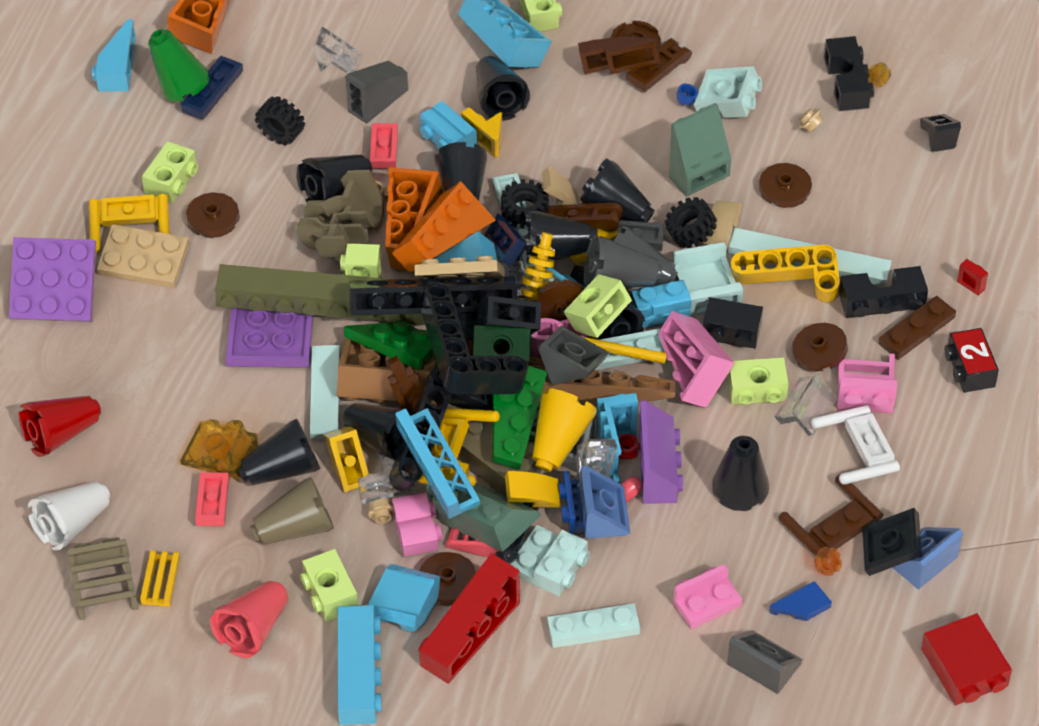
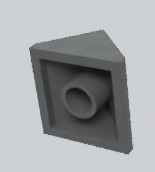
M560 326L548 337L538 349L553 386L588 377L609 355L608 351L563 326Z
M753 630L732 636L729 641L727 665L776 694L782 690L803 661V659Z

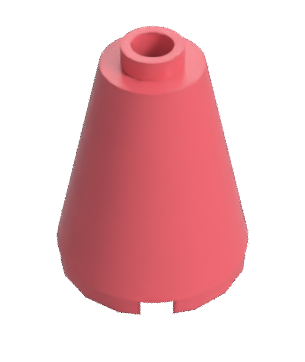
M267 581L218 607L210 618L211 629L217 641L221 645L226 642L232 648L229 652L242 658L254 656L261 649L288 602L285 587L278 582Z

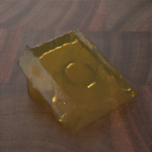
M209 419L205 422L200 421L180 460L181 465L214 473H229L231 477L242 478L238 467L242 466L240 460L258 447L257 434L248 432L240 420H232L225 426H222L216 419Z

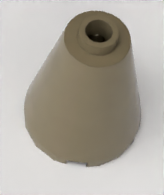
M311 477L304 479L253 518L254 525L250 526L256 541L262 540L264 545L329 532L334 529L330 515Z

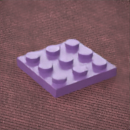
M14 237L9 318L16 320L92 322L96 241Z
M231 308L226 365L234 367H309L314 316L296 314L294 312L280 313Z

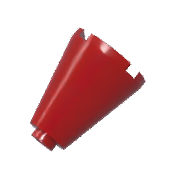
M90 396L31 401L21 404L20 407L24 408V410L19 412V423L25 441L31 440L35 446L31 449L32 452L38 457H43L98 422L101 408L98 401Z

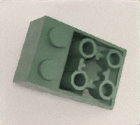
M717 103L701 108L697 112L672 123L669 178L686 197L730 176L731 156Z

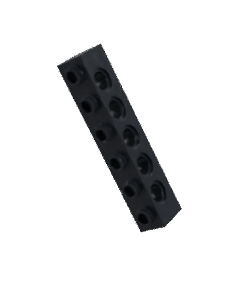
M514 276L349 281L351 315L422 314L421 307L425 288L431 282H440L449 287L457 313L477 312L478 303L487 296L517 299V282Z

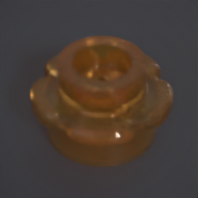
M821 548L814 557L815 568L826 576H831L834 572H838L842 566L839 551L835 548ZM828 558L831 560L830 564L827 563Z

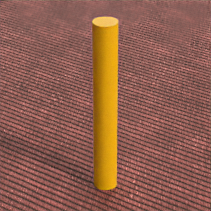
M584 338L611 354L663 364L666 361L667 353Z

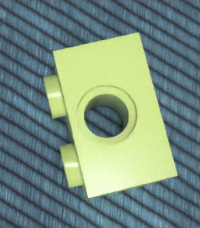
M598 274L565 309L564 313L576 332L598 338L632 299L621 280Z
M784 357L734 361V365L727 374L731 405L787 401L789 383Z
M335 549L302 561L304 573L300 574L301 582L305 590H311L313 594L311 602L316 613L321 612L326 622L338 618V607L358 606L357 592Z

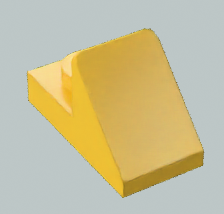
M470 107L462 111L461 117L477 130V143L494 158L498 157L502 137V112L486 121L481 114H477Z

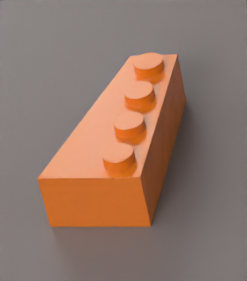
M179 0L168 14V30L180 41L212 54L230 0Z
M388 167L389 183L387 188L388 203L385 247L391 269L406 270L392 252L440 197L443 189L439 171Z
M460 181L440 195L392 254L411 273L415 270V265L422 264V260L436 258L496 220Z

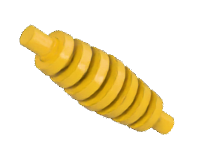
M542 232L540 244L533 246L532 252L537 253V256H530L528 262L535 264V266H526L525 273L533 275V277L523 276L522 283L530 287H521V294L528 298H520V300L535 301V296L540 288L550 282L543 278H553V272L546 269V267H554V261L548 259V256H555V250L551 247L553 238L551 233Z

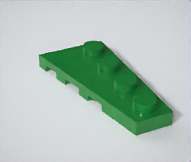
M528 366L524 387L521 392L517 394H493L492 411H498L500 418L497 422H493L492 462L520 470L547 371Z

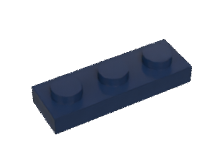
M220 56L208 70L210 79L205 88L194 96L189 93L181 103V111L204 120L243 72L242 63Z
M497 213L495 216L496 221L490 224L483 236L494 243L496 253L502 261L512 266L515 260H518L523 255L526 242L507 218Z

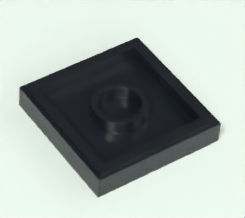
M915 508L862 527L864 570L869 576L922 556L919 513Z

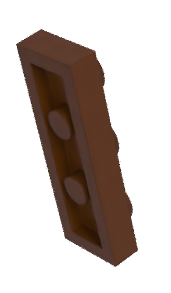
M936 295L880 336L878 344L888 353L895 354V358L899 360L952 321L956 316V310Z

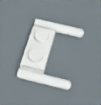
M868 405L811 419V426L814 429L845 422V428L866 468L840 474L839 481L841 484L845 485L900 470L899 463L894 459L895 455L873 413H870Z

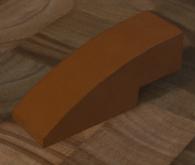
M614 37L578 43L585 74L606 69L610 70V74L660 63L655 39Z

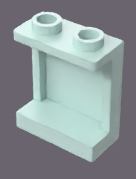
M724 242L673 252V263L676 265L674 271L678 272L676 281H685L691 297L690 317L705 315L709 297L742 303L743 288L740 282H735L726 258L727 247Z

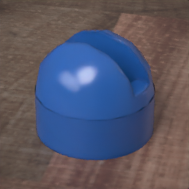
M681 84L678 87L676 99L680 105L690 106L695 102L698 90L691 84Z

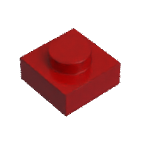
M966 259L960 264L957 282L979 296L986 288L988 272L980 265Z

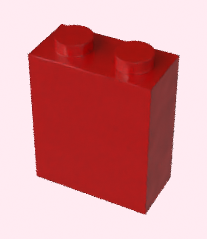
M978 613L924 633L921 650L955 706L964 702H974L980 696L990 692L998 693L1009 685L1012 668Z

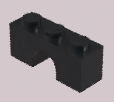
M856 36L825 39L824 60L828 75L842 74L836 75L834 96L839 111L869 108L870 98L874 97L873 83L868 81V65L863 64V48L858 46Z
M921 266L894 269L891 286L884 288L872 284L868 273L845 275L840 278L839 297L846 318L917 310L927 302L928 288Z

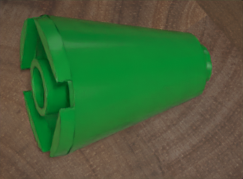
M159 29L154 31L150 36L148 45L162 94L166 100L180 102L184 100V95L190 93L194 96L198 94L209 82L210 78L207 68L170 30Z

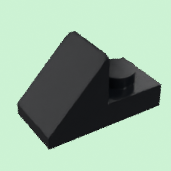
M946 114L920 118L921 128L929 132L931 152L949 150L956 147L961 129L960 121Z

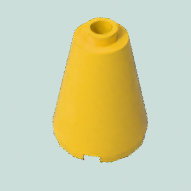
M549 388L548 391L544 389L532 459L536 461L535 466L551 472L552 469H559L597 413L596 407L587 401L585 406L581 405L577 401L578 397L573 394Z

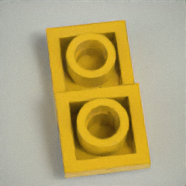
M507 471L505 474L507 502L531 503L532 507L559 508L561 506L557 478L521 471Z

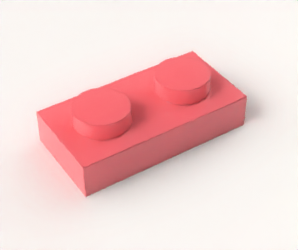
M372 123L370 148L372 169L396 168L398 123Z
M200 473L195 515L196 526H225L230 480L229 473Z

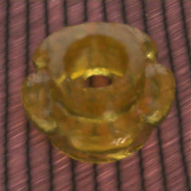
M882 62L872 65L869 69V82L878 87L884 86L891 76V70Z

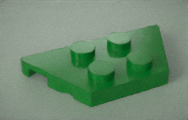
M406 321L344 326V337L390 358L397 355L401 363L417 370L423 368V360L429 361L432 358V354H434L427 330L412 327Z

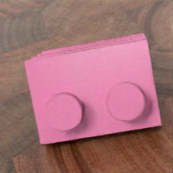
M889 354V362L849 360L844 358L838 364L837 409L848 410L868 405L870 412L893 413L897 392L895 354ZM844 370H845V371L889 373V375L863 374V373H848V372H844Z

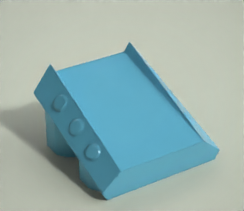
M390 564L385 569L368 605H374L375 617H380L381 622H394L399 624L400 628L409 633L415 632L420 626L425 625L438 598L440 576Z

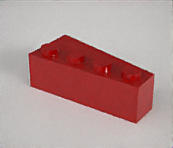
M490 553L430 636L426 637L420 644L418 650L420 666L449 684L520 604V570Z

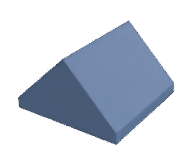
M586 465L582 466L579 493L585 539L629 535L631 532L624 486Z
M923 528L920 531L922 556L892 568L919 590L958 557L963 536L960 528Z

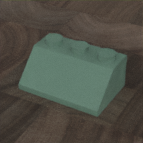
M478 483L473 486V489L480 499V505L450 519L436 495L432 498L442 524L457 529L459 532L467 534L469 537L477 539L501 552H504L541 516L539 511L520 502H507L506 496ZM458 489L454 490L459 504L471 499L467 492Z

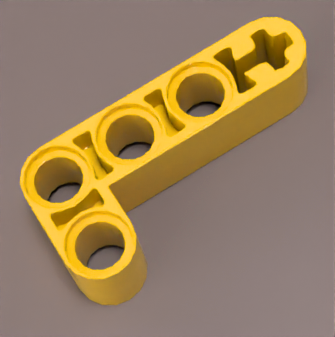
M829 245L743 251L736 253L731 259V272L737 283L756 284L813 279L814 292L820 301L832 302L839 294L837 254L834 248ZM822 258H827L831 262L828 264H821L818 262V260ZM798 260L803 262L804 264L802 266L796 267L793 266L791 263L793 261ZM767 263H774L777 265L773 269H767L764 267V265ZM755 264H758L757 270H755ZM741 266H746V270H741ZM830 283L833 287L831 289H823L820 285Z

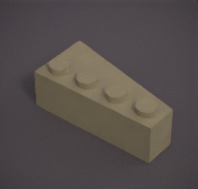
M448 404L447 408L460 409L451 404ZM468 421L470 426L457 460L469 464L470 472L477 477L481 476L496 492H502L507 496L505 483L507 471L538 474L542 472V469L535 466L536 461L532 459L533 441L528 440L520 470L492 462L493 423Z

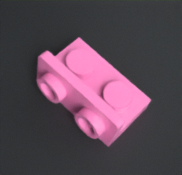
M725 564L717 568L711 567L703 574L692 579H685L674 587L673 604L690 629L742 606L743 599L729 581L728 568Z

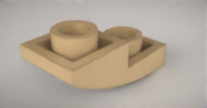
M548 166L542 172L544 191L548 195L556 197L557 205L579 204V196L572 184L563 175Z
M716 201L711 210L717 219V222H715L717 227L712 229L714 232L712 237L707 235L708 241L704 243L701 240L700 244L706 246L708 244L724 242L728 249L732 231L738 227L743 204L739 202Z

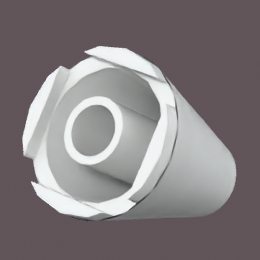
M93 481L37 496L28 503V508L32 506L33 512L28 515L34 532L44 544L50 542L54 545L51 548L52 550H61L108 507L110 492L104 484Z

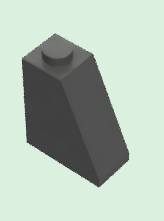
M389 60L348 73L345 76L348 112L366 124L408 91L407 72Z

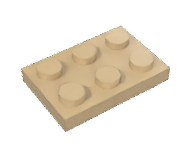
M112 224L97 267L98 275L176 288L190 245L189 238Z
M493 256L477 257V261L473 262L466 261V258H450L449 263H439L438 259L422 260V264L415 265V276L419 279L504 277V267L497 260H493Z

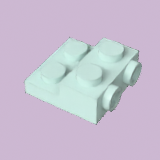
M754 66L707 69L694 107L698 111L701 108L717 103L723 118L747 117L749 110H753L756 107L755 94L762 90V79L757 75Z
M536 525L517 553L519 554V559H515L510 565L520 570V579L560 597L565 588L569 589L572 586L578 568L580 566L584 567L590 556L588 541L564 530L558 535Z

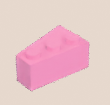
M672 311L658 335L664 352L667 353V360L672 361L675 370L672 373L674 380L679 381L682 390L679 393L682 401L707 408L735 362L697 319Z

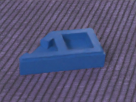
M814 581L770 605L769 611L774 615H778V613L795 616V619L808 621L831 608L832 601Z

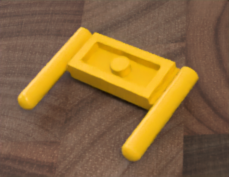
M167 194L89 200L90 240L96 241V253L101 249L100 225L102 224L103 226H112V224L129 225L156 223L158 220L159 232L169 234Z
M446 409L439 429L456 459L470 426L468 421L497 422L500 414L498 411ZM433 444L432 456L440 458L443 450L442 447ZM442 466L440 470L445 479L453 481L455 474H452L453 468ZM422 474L419 482L429 484L424 474ZM466 475L473 487L476 484V478L473 475Z

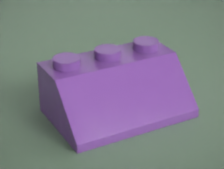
M640 401L639 444L643 504L677 503L678 492H683V475L677 474V468H681V451H676L675 448L676 445H680V429H674V417L648 401Z

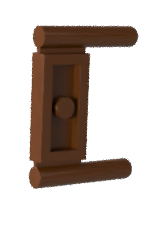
M840 475L835 478V483L853 501L811 528L809 533L789 513L782 512L779 515V521L819 560L823 559L827 553H832L863 532L862 527L870 525L874 521H879L884 515L852 483L841 484L839 481Z

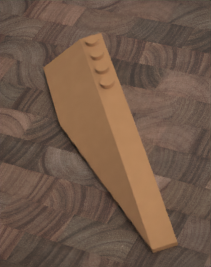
M346 338L338 365L337 397H344L347 400L372 399V401L378 403L398 401L388 379V376L393 374L387 362L390 357ZM432 354V358L429 361L423 360L422 369L412 368L422 386L427 375L437 365L434 354ZM529 355L528 366L547 371L542 357ZM594 370L588 377L553 386L547 373L542 393L544 389L548 391L549 388L561 390L577 396V401L585 406L587 401L594 407H597V398L611 397L618 394L636 393L638 403L640 401L649 402L675 398V381L645 375H638L636 379H633L623 371L614 370L613 373L605 374ZM429 398L431 404L437 406L435 401Z

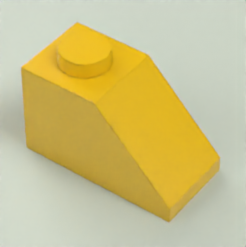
M348 426L323 434L331 464L343 492L371 484L356 429Z

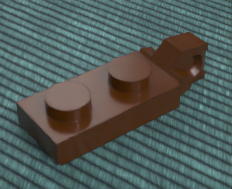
M395 355L387 360L393 372L392 375L388 376L389 384L401 408L414 410L422 384L411 366L404 368L398 356Z

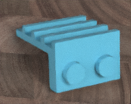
M636 393L597 398L596 435L599 437L600 450H603L602 460L603 464H606V476L613 477V480L620 483L618 459L619 455H621L618 436L621 434L637 436L638 399Z

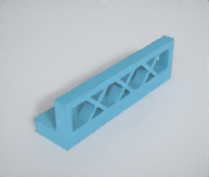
M428 408L412 416L409 415L406 409L395 413L398 430L448 518L450 519L480 505L479 497ZM426 419L430 426L427 435L420 434L415 424ZM429 443L442 447L443 450L440 458L432 456L427 447ZM442 466L455 470L456 474L453 481L445 479L440 470ZM458 489L467 492L471 499L459 504L454 490Z

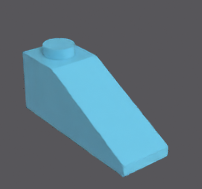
M128 19L99 53L97 65L92 66V80L97 81L98 91H129L136 40L133 19Z

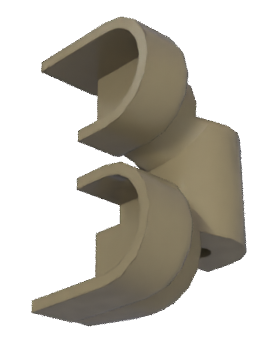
M370 170L347 171L340 178L345 190L343 195L334 196L327 200L307 202L303 210L305 218L299 220L296 229L299 240L305 246L318 250L319 254L324 258L336 259L340 265L341 254H346L347 243L369 244L364 228L379 227L384 215L383 198ZM351 219L353 224L339 225V222Z

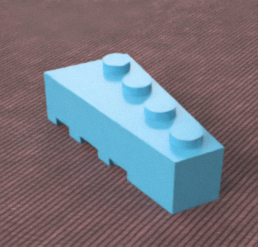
M464 0L458 12V15L465 21V24L485 42L507 67H521L524 69L540 67L552 43L549 38L500 0Z

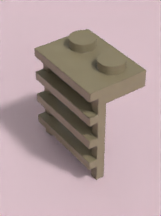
M119 537L103 540V543L94 545L83 543L73 546V549H67L79 620L86 619L84 607L125 599L131 600L132 610L138 609L126 539H120ZM124 564L126 574L79 583L78 573ZM126 581L128 583V592L82 600L81 590Z

